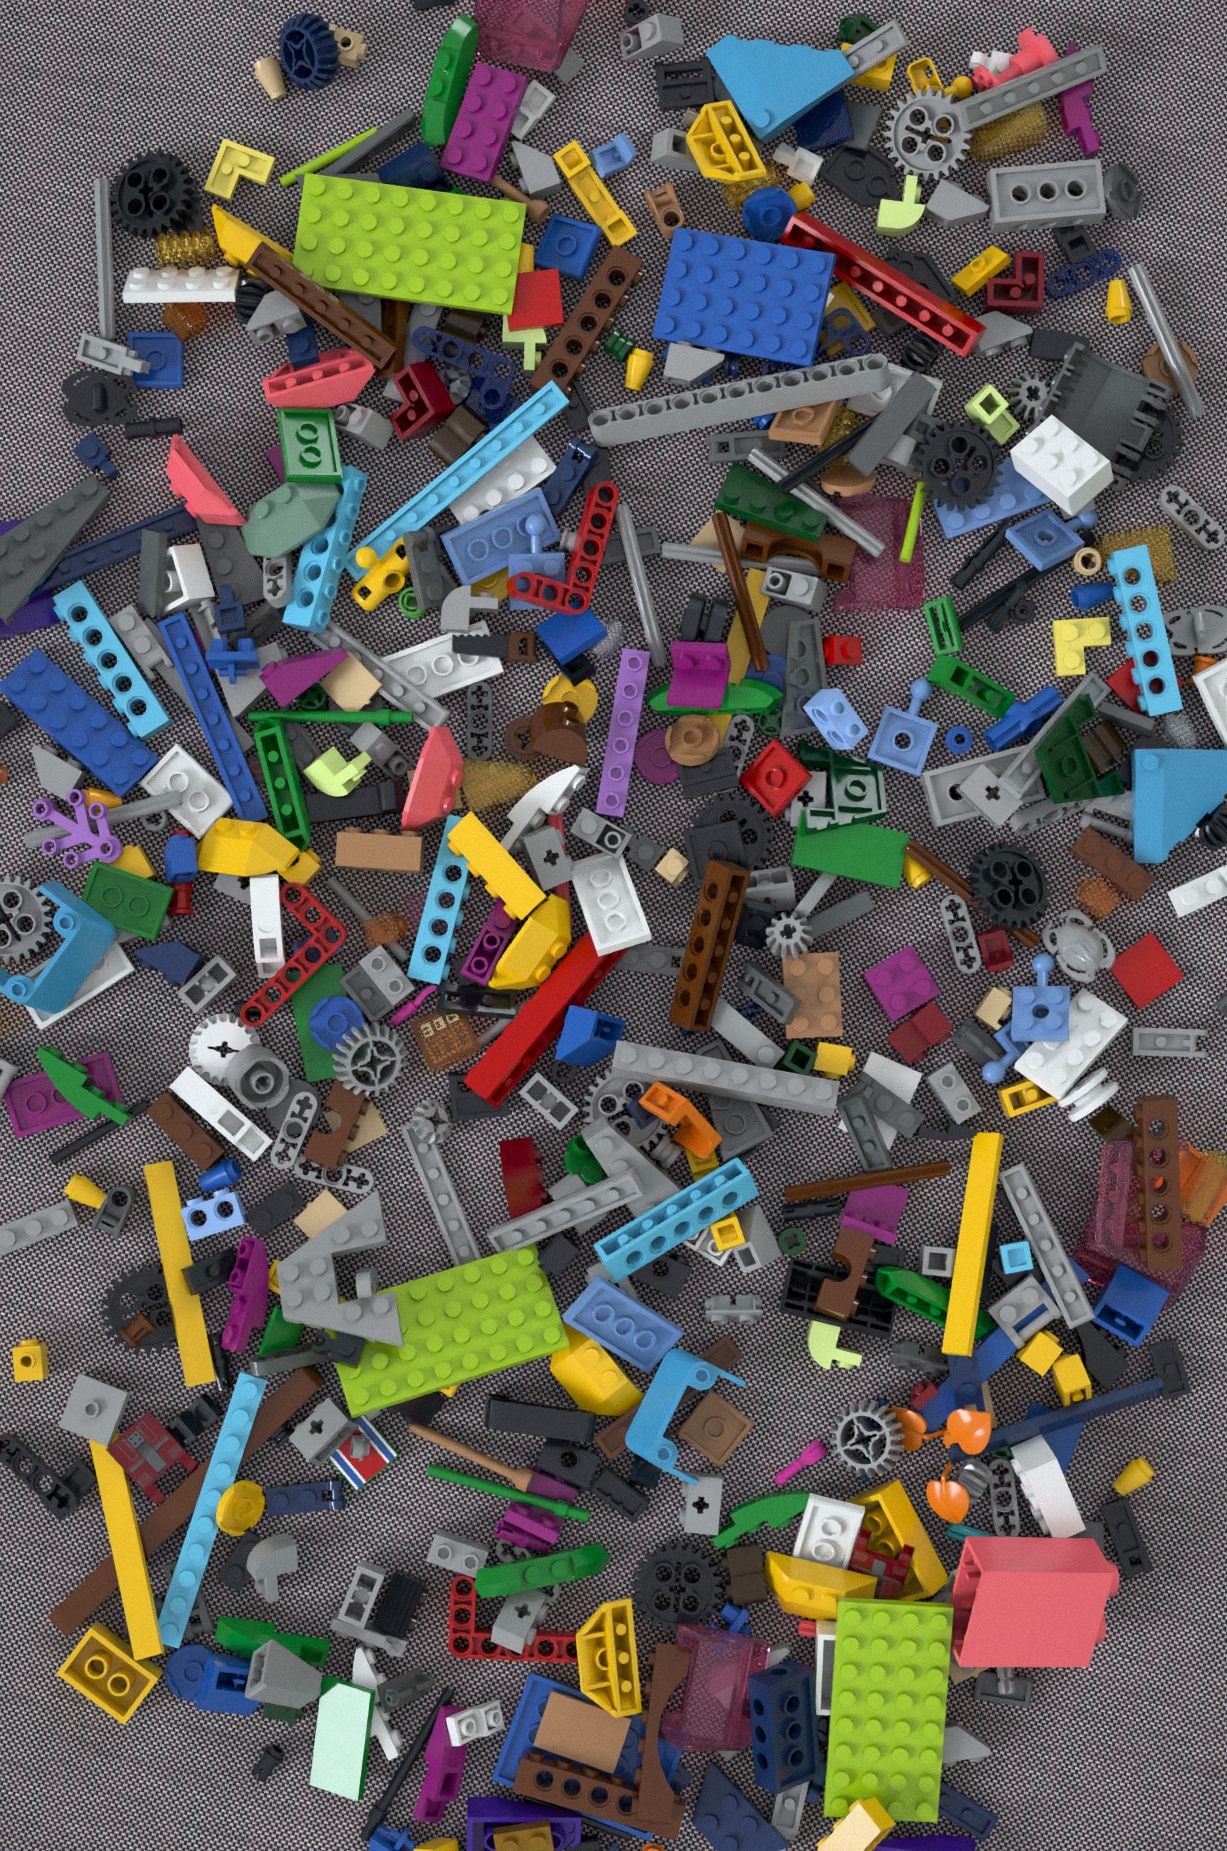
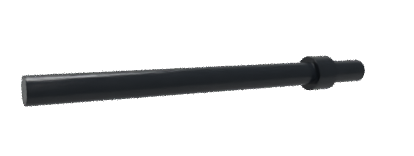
M445 1687L378 1804H374L368 1814L370 1818L359 1835L364 1841L369 1842L379 1823L382 1824L387 1817L388 1807L432 1734L440 1707L448 1706L455 1692Z

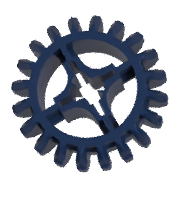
M314 13L297 14L283 22V28L279 30L281 37L277 39V42L280 44V49L277 52L281 54L282 60L280 63H283L285 66L284 73L290 74V82H296L297 88H304L305 91L321 90L335 82V76L339 75L337 67L341 65V61L338 59L341 52L337 48L339 41H336L334 38L335 31L329 30V22L323 21L321 16H316Z

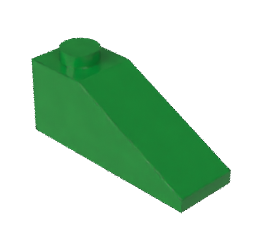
M938 655L926 680L949 694L999 719L1005 717L1007 710L1012 706L1016 695L956 657Z

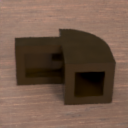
M1108 1105L1088 1123L1109 1145L1114 1155L1132 1172L1135 1169V1161H1139V1150H1135L1134 1133L1138 1132L1124 1116L1122 1117L1113 1107Z

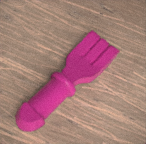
M433 984L425 988L414 1002L408 1000V1003L390 1018L391 1024L397 1026L412 1013L417 1012V1007L429 994L437 990L438 985Z
M815 1439L801 1452L798 1460L794 1459L790 1465L776 1474L775 1482L778 1485L786 1484L790 1478L803 1470V1466L812 1465L827 1453V1450L823 1448L824 1446L820 1444L818 1439Z

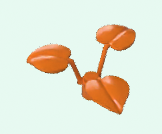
M900 1407L889 1408L887 1411V1415L893 1412L897 1414L893 1420L894 1424L898 1422L903 1424L897 1431L898 1433L905 1434V1438L898 1440V1442L905 1446L904 1450L907 1451L918 1450L923 1444V1439L929 1440L944 1436L943 1442L948 1449L951 1444L959 1442L964 1452L975 1455L986 1448L992 1430L991 1412L956 1409L948 1416L947 1428L944 1427L940 1431L926 1434L927 1423L917 1412ZM949 1460L941 1476V1481L931 1480L928 1483L926 1495L931 1508L941 1518L951 1523L959 1524L969 1511L970 1498L967 1490L959 1482L954 1480L947 1481V1476L953 1466Z

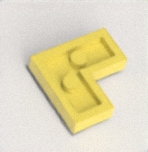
M223 139L204 191L231 202L241 177L267 186L276 159L267 154Z
M1109 617L1055 620L1052 622L1056 677L1086 674L1084 648L1111 645Z

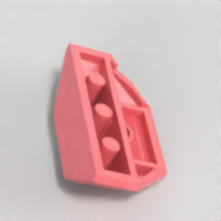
M336 348L319 353L320 362L295 369L291 362H287L274 371L270 377L262 380L267 403L281 408L324 409L355 400L374 374L373 364L352 348Z
M176 433L172 437L166 474L172 481L169 485L178 498L184 496L188 501L184 505L194 518L199 515L205 523L242 526L246 524L247 521Z
M431 726L429 737L419 757L403 810L402 824L399 832H418L447 817L455 805L454 796L457 787L463 779L464 761L449 727Z

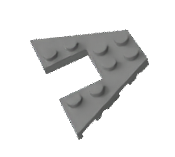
M378 1190L374 1191L276 1265L282 1312L285 1321L304 1323L309 1327L317 1329L321 1327L356 1337L367 1338L368 1341L372 1342L379 1341L396 1345L398 1348L403 1349L404 1341L395 1292L340 1304L334 1257L388 1245L381 1196Z

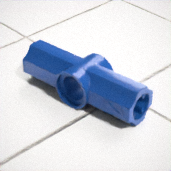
M1047 685L1026 702L1020 700L1014 703L1007 710L1003 719L983 733L984 738L994 752H1001L1021 736L1029 737L1040 728L1042 721L1054 713L1063 704L1064 700L1056 688Z

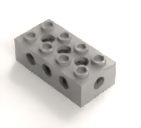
M1101 159L993 168L989 170L986 178L991 234L1101 224L1106 214ZM1068 191H1073L1078 196H1072ZM1041 194H1047L1051 199H1045ZM1013 196H1018L1023 201H1017L1013 198Z
M1027 745L923 772L919 777L933 828L936 829L981 817L982 815L963 797L958 801L953 800L949 795L950 787L958 788L982 763L986 767L991 765L1002 775ZM1040 775L1022 797L1019 798L1023 802L1020 806L1046 798ZM988 790L986 798L988 800L996 799L994 796L996 790Z

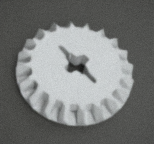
M228 1013L216 1014L206 1018L192 1033L189 1043V1058L192 1067L200 1077L209 1083L219 1086H229L225 1070L237 1052L227 1053L226 1058H223L221 1052L210 1049V1046H222L224 1041L228 1042V1047L234 1050H242L250 1044L261 1046L256 1029L245 1025L241 1018H235L234 1014Z

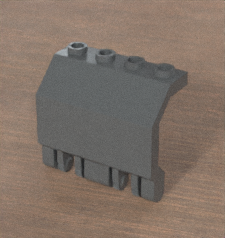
M1075 341L1073 347L1067 350L1064 356V365L1060 373L1054 376L1051 382V391L1047 399L1041 402L1038 408L1039 415L1035 423L1028 428L1025 437L1049 416L1053 415L1110 461L1112 471L1130 478L1132 472L1124 466L1115 464L1119 454L1126 456V458L1132 461L1139 460V454L1123 446L1126 445L1139 452H1143L1154 430L1137 422V419L1156 427L1158 420L1141 411L1145 403L1152 405L1156 409L1164 410L1167 404L1149 395L1152 394L1169 401L1174 389L1116 365L1093 353L1085 345ZM1113 474L1114 480L1108 486L1123 492L1128 481Z

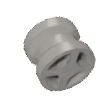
M666 1134L650 1153L649 1157L653 1160L658 1159L662 1163V1167L667 1170L681 1153L683 1147L673 1144L671 1138Z

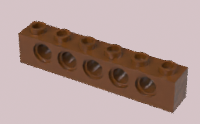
M616 244L613 246L529 381V391L536 394L552 380L567 399L570 397L574 388L571 386L575 377L579 379L582 377L588 366L585 363L590 354L594 356L602 344V341L599 339L604 331L609 333L616 321L614 315L618 308L623 310L631 296L628 292L633 285L637 287L645 274L642 271L643 260ZM620 277L624 283L615 286L611 284L610 279ZM599 300H606L610 306L601 309L595 303ZM584 323H592L596 328L591 332H586L581 326ZM575 345L582 351L577 355H572L568 353L567 348ZM561 368L567 372V375L563 378H557L552 373L554 370Z
M710 859L708 861L668 1017L669 1021L688 1031H710L751 871L728 861Z
M1171 1094L1137 1096V1104L1133 1105V1119L1135 1122H1138V1133H1134L1135 1150H1139V1161H1135L1136 1178H1140V1189H1136L1137 1206H1141V1217H1137V1232L1139 1235L1142 1234V1245H1138V1260L1140 1263H1143L1148 1271L1183 1269L1177 1099ZM1154 1120H1160V1129L1157 1132H1149L1150 1123ZM1156 1148H1161V1157L1155 1161L1150 1160V1153ZM1155 1177H1163L1162 1185L1159 1188L1152 1189L1151 1181ZM1157 1205H1164L1163 1213L1160 1216L1153 1217V1208ZM1158 1233H1164V1241L1158 1245L1153 1244L1154 1236Z
M529 1750L528 1753L523 1751L512 1792L677 1840L686 1808V1799L682 1798L680 1793L673 1791L672 1819L669 1826L635 1821L636 1814L631 1813V1806L622 1805L619 1799L624 1795L638 1796L639 1784L629 1783L627 1778L621 1775L611 1774L609 1777L599 1774L600 1771L590 1766H584L583 1769L572 1766L573 1763L563 1758H556V1761L545 1758V1754L539 1751ZM548 1771L552 1774L553 1779L550 1782H542L538 1778V1773ZM569 1779H576L580 1783V1787L577 1790H570L566 1787L565 1782ZM596 1787H603L607 1790L608 1794L604 1798H597L593 1795L592 1791Z

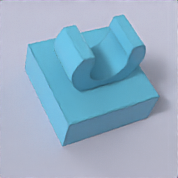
M1027 1240L999 1245L1005 1274L1033 1269Z

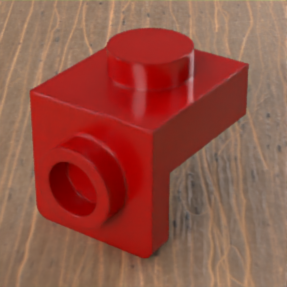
M830 636L822 638L825 667L831 665H862L861 637Z

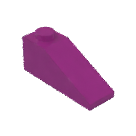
M342 647L284 658L278 662L271 661L263 667L259 678L279 704L284 707L344 661L349 655Z

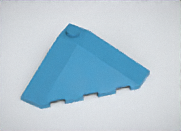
M726 35L705 52L746 121L759 140L766 143L773 140L856 74L843 53L835 49H829V51L813 50L812 46L798 44L784 46L777 45L775 41L762 39L747 41L738 39V36Z
M1135 749L1131 752L1133 861L1135 863H1163L1169 856L1168 852L1179 841L1182 843L1197 828L1196 824L1206 813L1210 814L1225 799L1223 796L1227 793V750Z

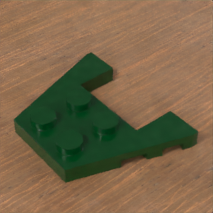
M1089 693L1078 695L1035 751L1054 804L1123 795L1125 793L1117 770H1111L1098 778L1096 777L1081 737L1079 727L1097 717Z
M799 739L797 744L798 761L807 767L827 768L831 809L805 807L803 812L805 834L810 835L885 818L887 804L882 766L850 755L845 758L834 754L830 748L823 746L822 749L808 745L809 741Z

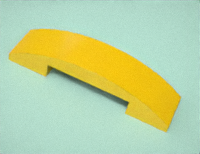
M576 140L552 156L572 191L595 225L602 228L604 237L612 247L615 244L621 246L638 234L624 211L619 209L591 167V162Z
M684 1148L694 1182L719 1168L715 1151L709 1154L706 1159H702ZM734 1210L709 1225L718 1252L746 1244Z

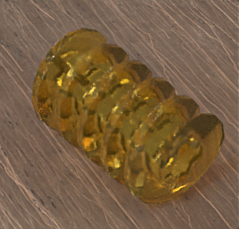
M770 159L765 160V169L767 171L765 177L742 183L726 184V187L719 184V189L725 202L737 215L740 214L739 205L742 204L744 206L745 201L752 193L760 188L778 187V184H780L779 174Z
M209 228L203 229L202 236L197 229H193L191 238L186 230H182L180 239L176 232L170 233L169 240L164 233L159 234L158 242L155 239V251L160 270L164 268L165 261H168L170 267L174 268L176 259L180 261L182 267H185L187 258H190L193 266L197 263V257H201L204 264H207L209 255L215 261L214 241Z
M845 407L839 408L821 448L816 450V455L853 431L850 428L851 425H859L860 421L853 417L856 414L855 411ZM849 452L828 466L833 468L848 467V463L843 461L842 457H846Z

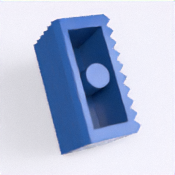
M184 834L171 836L162 853L164 855L163 860L165 861L164 866L166 867L164 870L167 877L166 882L173 884L194 881L199 871L195 839L187 838V835Z

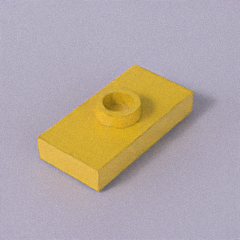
M991 245L951 279L953 287L970 297L986 284L988 278H993L1010 264L1011 260L1006 253Z

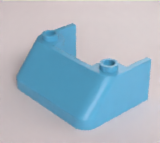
M52 880L41 885L38 890L60 906L53 918V925L55 930L66 939L36 981H33L24 974L12 976L0 967V992L16 1003L49 1014H57L68 1006L116 939V928L109 920L56 880Z
M671 1349L665 1354L625 1437L627 1447L655 1466L696 1486L699 1478L674 1466L678 1458V1449L672 1441L664 1438L663 1434L688 1385L697 1390H707L713 1386L718 1375L742 1387H745L747 1381L683 1349Z

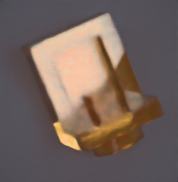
M399 911L389 912L361 922L370 949L407 937L408 923L404 915H401Z

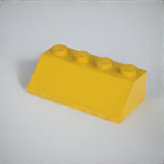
M471 811L447 835L450 840L447 846L457 857L461 854L464 855L469 861L465 866L476 878L481 875L486 880L487 884L484 888L494 899L498 896L501 897L506 903L503 909L513 920L518 917L523 921L547 900L546 895Z
M899 1479L880 1484L846 1501L865 1507L860 1530L864 1528L872 1532L867 1546L868 1549L898 1560L904 1544L915 1548L900 1601H914L930 1597L946 1584L948 1575Z

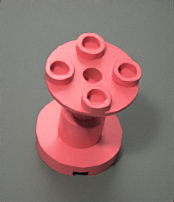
M1027 27L1018 34V44L1021 50L1009 59L1010 66L995 77L988 69L979 65L974 69L975 75L971 77V81L977 91L984 92L1058 61L1059 58L1052 45L1041 33L1035 36L1031 33L1035 28Z

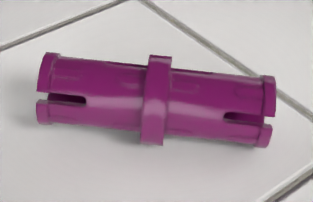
M500 1520L495 1527L501 1530L500 1532L494 1531L496 1538L513 1542L516 1547L523 1549L527 1547L543 1554L548 1553L551 1546L545 1543L551 1542L513 1524Z

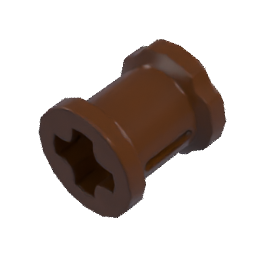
M139 1311L137 1318L126 1329L121 1328L119 1333L129 1345L137 1349L140 1346L139 1342L150 1332H155L157 1327L147 1315Z

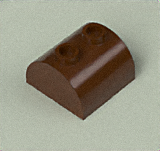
M564 701L548 703L537 709L530 720L531 748L584 767L588 757L585 722L579 707L573 702Z

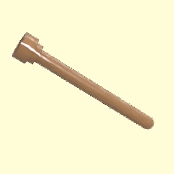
M448 142L440 144L444 151ZM495 173L492 185L515 202L527 204L526 213L529 214V219L538 225L543 223L550 213L551 206L543 200L530 199Z
M417 1422L413 1425L409 1424V1430L412 1433L511 1479V1483L515 1484V1488L525 1493L528 1490L535 1474L534 1471L526 1467L515 1469Z

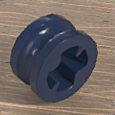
M726 353L724 378H728L731 375L734 379H738L740 354L732 357L729 353Z

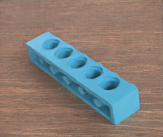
M341 465L343 479L341 483H336L341 499L338 504L336 503L324 530L304 542L292 584V598L286 606L282 620L283 623L297 630L324 634L326 625L329 622L331 607L337 594L338 582L344 569L345 557L352 540V532L359 515L362 496L367 486L368 476L355 467Z
M1147 544L1110 553L1111 559H1107V567L1110 576L1114 575L1117 586L1113 587V593L1116 603H1121L1123 613L1119 614V620L1122 630H1127L1129 641L1125 642L1128 657H1133L1135 668L1131 669L1134 684H1139L1141 695L1137 696L1140 712H1145L1146 716L1151 717L1181 710L1183 706ZM1128 569H1133L1138 574V580L1133 585L1128 584L1124 578L1125 572ZM1135 596L1141 597L1144 601V607L1140 612H1135L1131 608V600ZM1142 623L1150 628V635L1144 640L1140 639L1137 635V628ZM1147 651H1152L1156 655V662L1151 667L1146 666L1143 662V655ZM1154 678H1158L1162 682V689L1157 694H1153L1149 690V683Z
M79 580L52 597L57 604L53 607L54 611L61 621L66 619L71 626L68 633L76 644L81 642L86 650L83 653L85 660L91 668L96 666L101 675L97 677L100 684L106 691L109 689L115 696L112 702L120 714L125 712L130 722L127 723V726L134 737L140 736L146 741L172 725L173 721L87 585ZM81 609H86L88 612L87 618L82 622H76V613ZM96 632L102 633V641L98 645H91V636ZM112 655L116 656L117 664L115 667L106 669V658ZM124 679H131L132 686L130 690L121 692L119 689L120 682ZM139 702H145L147 706L145 713L140 716L135 715V705Z
M450 814L447 817L407 977L440 985L442 980L447 981L451 968L450 964H446L448 955L455 952L458 938L453 937L456 926L461 927L465 911L460 910L462 900H468L472 885L467 883L470 871L465 865L469 861L463 854L457 857L447 846L450 842L447 835L463 819L462 817ZM452 866H457L462 871V876L457 881L447 879V870ZM445 893H451L455 897V903L451 908L446 909L440 905V897ZM438 920H444L448 924L447 932L441 936L433 932V924ZM431 947H438L441 951V958L435 963L429 962L426 958V952Z
M736 1157L593 1246L603 1266L616 1283L759 1195V1192L750 1172L739 1158Z

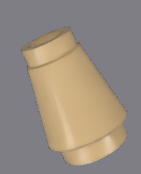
M273 56L257 61L253 65L255 68L254 74L272 101L286 96L287 93L279 62L275 61Z
M1083 548L1076 553L1072 561L1073 568L1082 575H1093L1101 566V556L1093 548ZM1081 558L1086 561L1085 567L1082 566Z

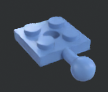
M1048 508L1008 528L1005 537L1041 572L1083 549L1085 542L1074 531L1079 528L1091 529L1096 525L1098 516L1096 511L1092 510L1064 523ZM1039 538H1041V539H1049L1050 542H1044V541L1040 540Z
M533 514L527 518L525 527L531 535V552L508 553V579L517 573L529 572L532 574L540 573L545 578L564 583L565 553L563 551L542 552V535L546 532L548 526L544 516ZM518 578L516 588L521 593H525L527 584L523 579ZM544 587L542 590L544 599L552 601V590ZM508 594V608L510 610L545 609L516 600Z
M920 678L911 684L910 692L913 698L907 713L887 705L885 706L866 757L867 759L916 777L920 776L939 725L917 717L923 700L928 699L932 694L933 688L928 680ZM896 735H907L910 739L909 747L906 749L898 748L895 744Z
M1040 953L1032 961L1033 970L1037 973V986L1013 987L1012 1042L1069 1041L1070 986H1048V974L1054 969V960L1049 954ZM1039 1009H1046L1049 1012L1042 1019L1033 1016L1035 1011Z
M1043 1009L1035 1011L1033 1016L1042 1019L1047 1016V1013ZM1012 1020L994 1034V1037L1006 1050L1007 1054L998 1062L990 1061L983 1067V1077L989 1083L1000 1082L1005 1076V1070L1014 1062L1016 1063L1031 1046L1028 1041L1012 1042Z

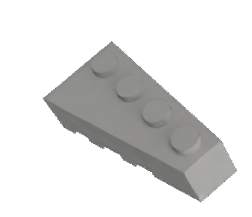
M602 1116L580 1130L586 1144L609 1178L631 1168L635 1170L647 1190L645 1196L626 1203L635 1218L640 1217L685 1189L670 1177L664 1169L651 1160L644 1151L632 1143L606 1117Z

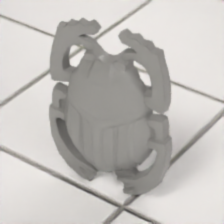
M1202 605L1189 609L1190 615H1187L1186 609L1174 610L1162 615L1164 625L1173 635L1169 640L1171 655L1180 657L1193 656L1195 648H1198V654L1215 655L1227 651V642L1213 649L1227 638V608L1218 605ZM1176 617L1181 618L1180 620H1178V622H1175L1173 625H1169V621L1171 619ZM1173 643L1177 645H1182L1187 649H1178L1173 645Z
M1077 909L1065 911L1063 914H1060L1061 919L1068 917L1065 924L1060 928L1051 929L1054 925L1053 922H1049L1040 936L1045 947L1053 956L1059 951L1060 954L1056 956V960L1069 977L1078 982H1092L1096 980L1095 974L1099 967H1106L1109 970L1113 967L1116 958L1115 950L1103 932L1101 933L1096 927L1090 932L1089 929L1094 925L1085 914ZM1076 918L1081 920L1084 924L1079 925L1070 921ZM1053 933L1056 934L1057 939L1055 946L1050 941V936ZM1101 941H1104L1107 946L1108 954L1106 958L1103 955L1104 947ZM1067 966L1078 971H1085V973H1077L1071 971L1069 968H1067Z

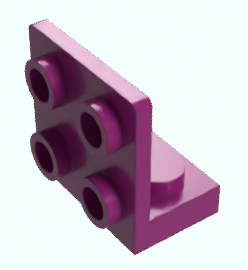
M672 641L670 651L675 668L666 699L667 705L720 709L723 704L732 666L728 645L724 643Z
M896 1185L851 1191L847 1197L838 1224L894 1245L897 1238L895 1231L909 1191Z
M528 1464L527 1468L533 1470L534 1465ZM535 1472L526 1492L557 1502L559 1499L570 1502L571 1506L578 1491ZM514 1500L510 1501L503 1520L555 1544L564 1521L563 1518L554 1516V1512Z

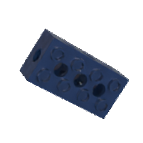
M790 1659L749 1675L748 1690L755 1784L778 1795L820 1777L813 1669Z

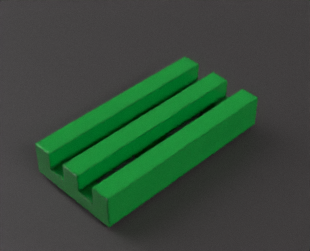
M946 596L923 604L936 656H945L965 650L952 597ZM935 606L940 621V628L943 632L945 644L947 647L946 649L943 648L937 621L935 618L933 607Z

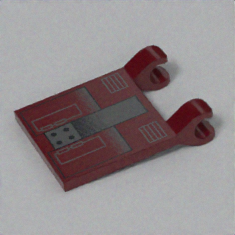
M149 1410L106 1449L156 1505L160 1504L165 1497L152 1483L178 1460L189 1473H193L198 1468L197 1462L181 1447Z
M861 1528L855 1542L849 1571L878 1577L873 1599L900 1600L915 1548L904 1544L899 1559H894L868 1549L867 1546L872 1532Z

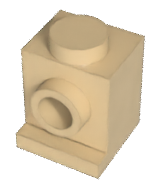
M331 24L329 30L335 31L334 38L336 41H339L337 48L341 54L338 56V59L341 61V64L358 69L360 60H365L368 49L364 36ZM343 42L351 44L349 47H342Z
M672 847L654 871L676 889L691 871L690 861Z
M999 986L998 989L990 987L972 1015L994 1031H998L1001 1027L997 1023L998 1020L1004 1021L1012 1010L1009 1004L1012 1001L1013 994L1002 986Z

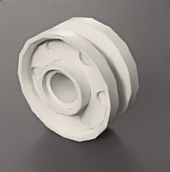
M1101 1067L1073 1085L1063 1099L1057 1100V1103L1062 1108L1074 1103L1075 1107L1068 1115L1071 1122H1075L1091 1113L1120 1088L1114 1081L1102 1086L1101 1082L1108 1074L1105 1067Z

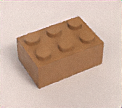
M345 827L344 832H337L335 866L347 870L424 874L426 841L419 837L420 834H417L418 832L401 831L400 836H394L389 830L373 829L372 834H364L361 828Z
M839 952L798 954L797 960L793 958L792 954H789L786 960H783L781 957L782 985L802 1000L792 1024L784 1025L785 1039L843 1036Z

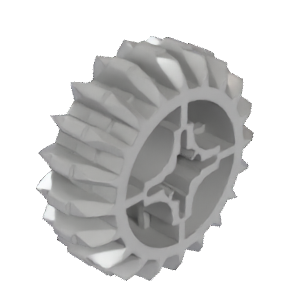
M372 1022L370 1028L366 1023H362L360 1031L356 1027H351L352 1035L349 1037L347 1034H342L345 1042L344 1044L336 1043V1047L340 1052L332 1054L333 1058L338 1061L332 1065L333 1069L338 1071L336 1074L337 1080L344 1082L342 1086L346 1090L356 1086L353 1090V1093L356 1095L365 1090L366 1098H368L370 1092L373 1096L378 1097L380 1089L385 1093H389L388 1085L391 1083L394 1086H398L395 1078L396 1076L404 1077V1073L400 1068L408 1066L407 1062L402 1059L408 1055L407 1051L402 1048L405 1045L404 1041L397 1039L398 1034L394 1030L390 1031L387 1025L379 1027V1024L376 1022ZM372 1041L385 1042L388 1050L376 1049ZM352 1070H364V1073L368 1075V1079L354 1077Z
M862 1400L859 1405L853 1402L850 1404L849 1409H841L842 1417L837 1416L834 1418L838 1426L831 1427L830 1431L836 1434V1437L831 1438L829 1442L837 1444L838 1448L834 1449L832 1454H841L842 1457L838 1463L841 1465L848 1462L846 1469L848 1472L856 1468L857 1476H863L866 1472V1475L871 1478L875 1476V1472L878 1475L885 1474V1468L888 1470L893 1469V1461L901 1459L897 1451L904 1450L905 1446L899 1443L898 1440L904 1439L905 1434L898 1433L897 1429L901 1428L903 1424L901 1422L894 1424L893 1420L897 1414L893 1412L887 1415L888 1406L883 1405L879 1408L878 1401H872L869 1405L867 1400ZM864 1416L873 1418L882 1428H874ZM854 1421L855 1436L849 1441V1429ZM877 1434L869 1442L858 1443L859 1440L864 1439L863 1436ZM886 1436V1448L881 1456L879 1453L881 1451L880 1440ZM853 1449L862 1450L865 1456L869 1457L870 1461L859 1457Z

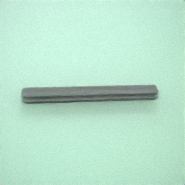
M97 178L94 182L99 328L101 338L114 341L116 331L111 201L109 200L111 197L110 181L107 178Z
M1143 264L1133 265L1128 270L1132 283L1191 419L1197 418L1205 413L1204 406Z
M755 447L748 455V460L776 482L791 473L759 447ZM803 482L790 491L802 502L828 516L829 523L850 539L857 541V544L872 556L877 558L884 551V543Z
M629 505L616 506L615 516L652 664L656 668L665 666L668 661Z
M670 542L662 544L661 556L663 558L725 565L720 548ZM777 555L767 563L739 557L741 566L746 568L767 570L768 566L799 574L819 576L816 566L807 558Z
M174 790L108 809L107 818L109 826L181 806L183 804V796L179 790ZM88 815L92 831L97 830V820ZM56 824L25 833L24 841L27 847L34 848L41 846L47 838L60 839L72 835V833Z

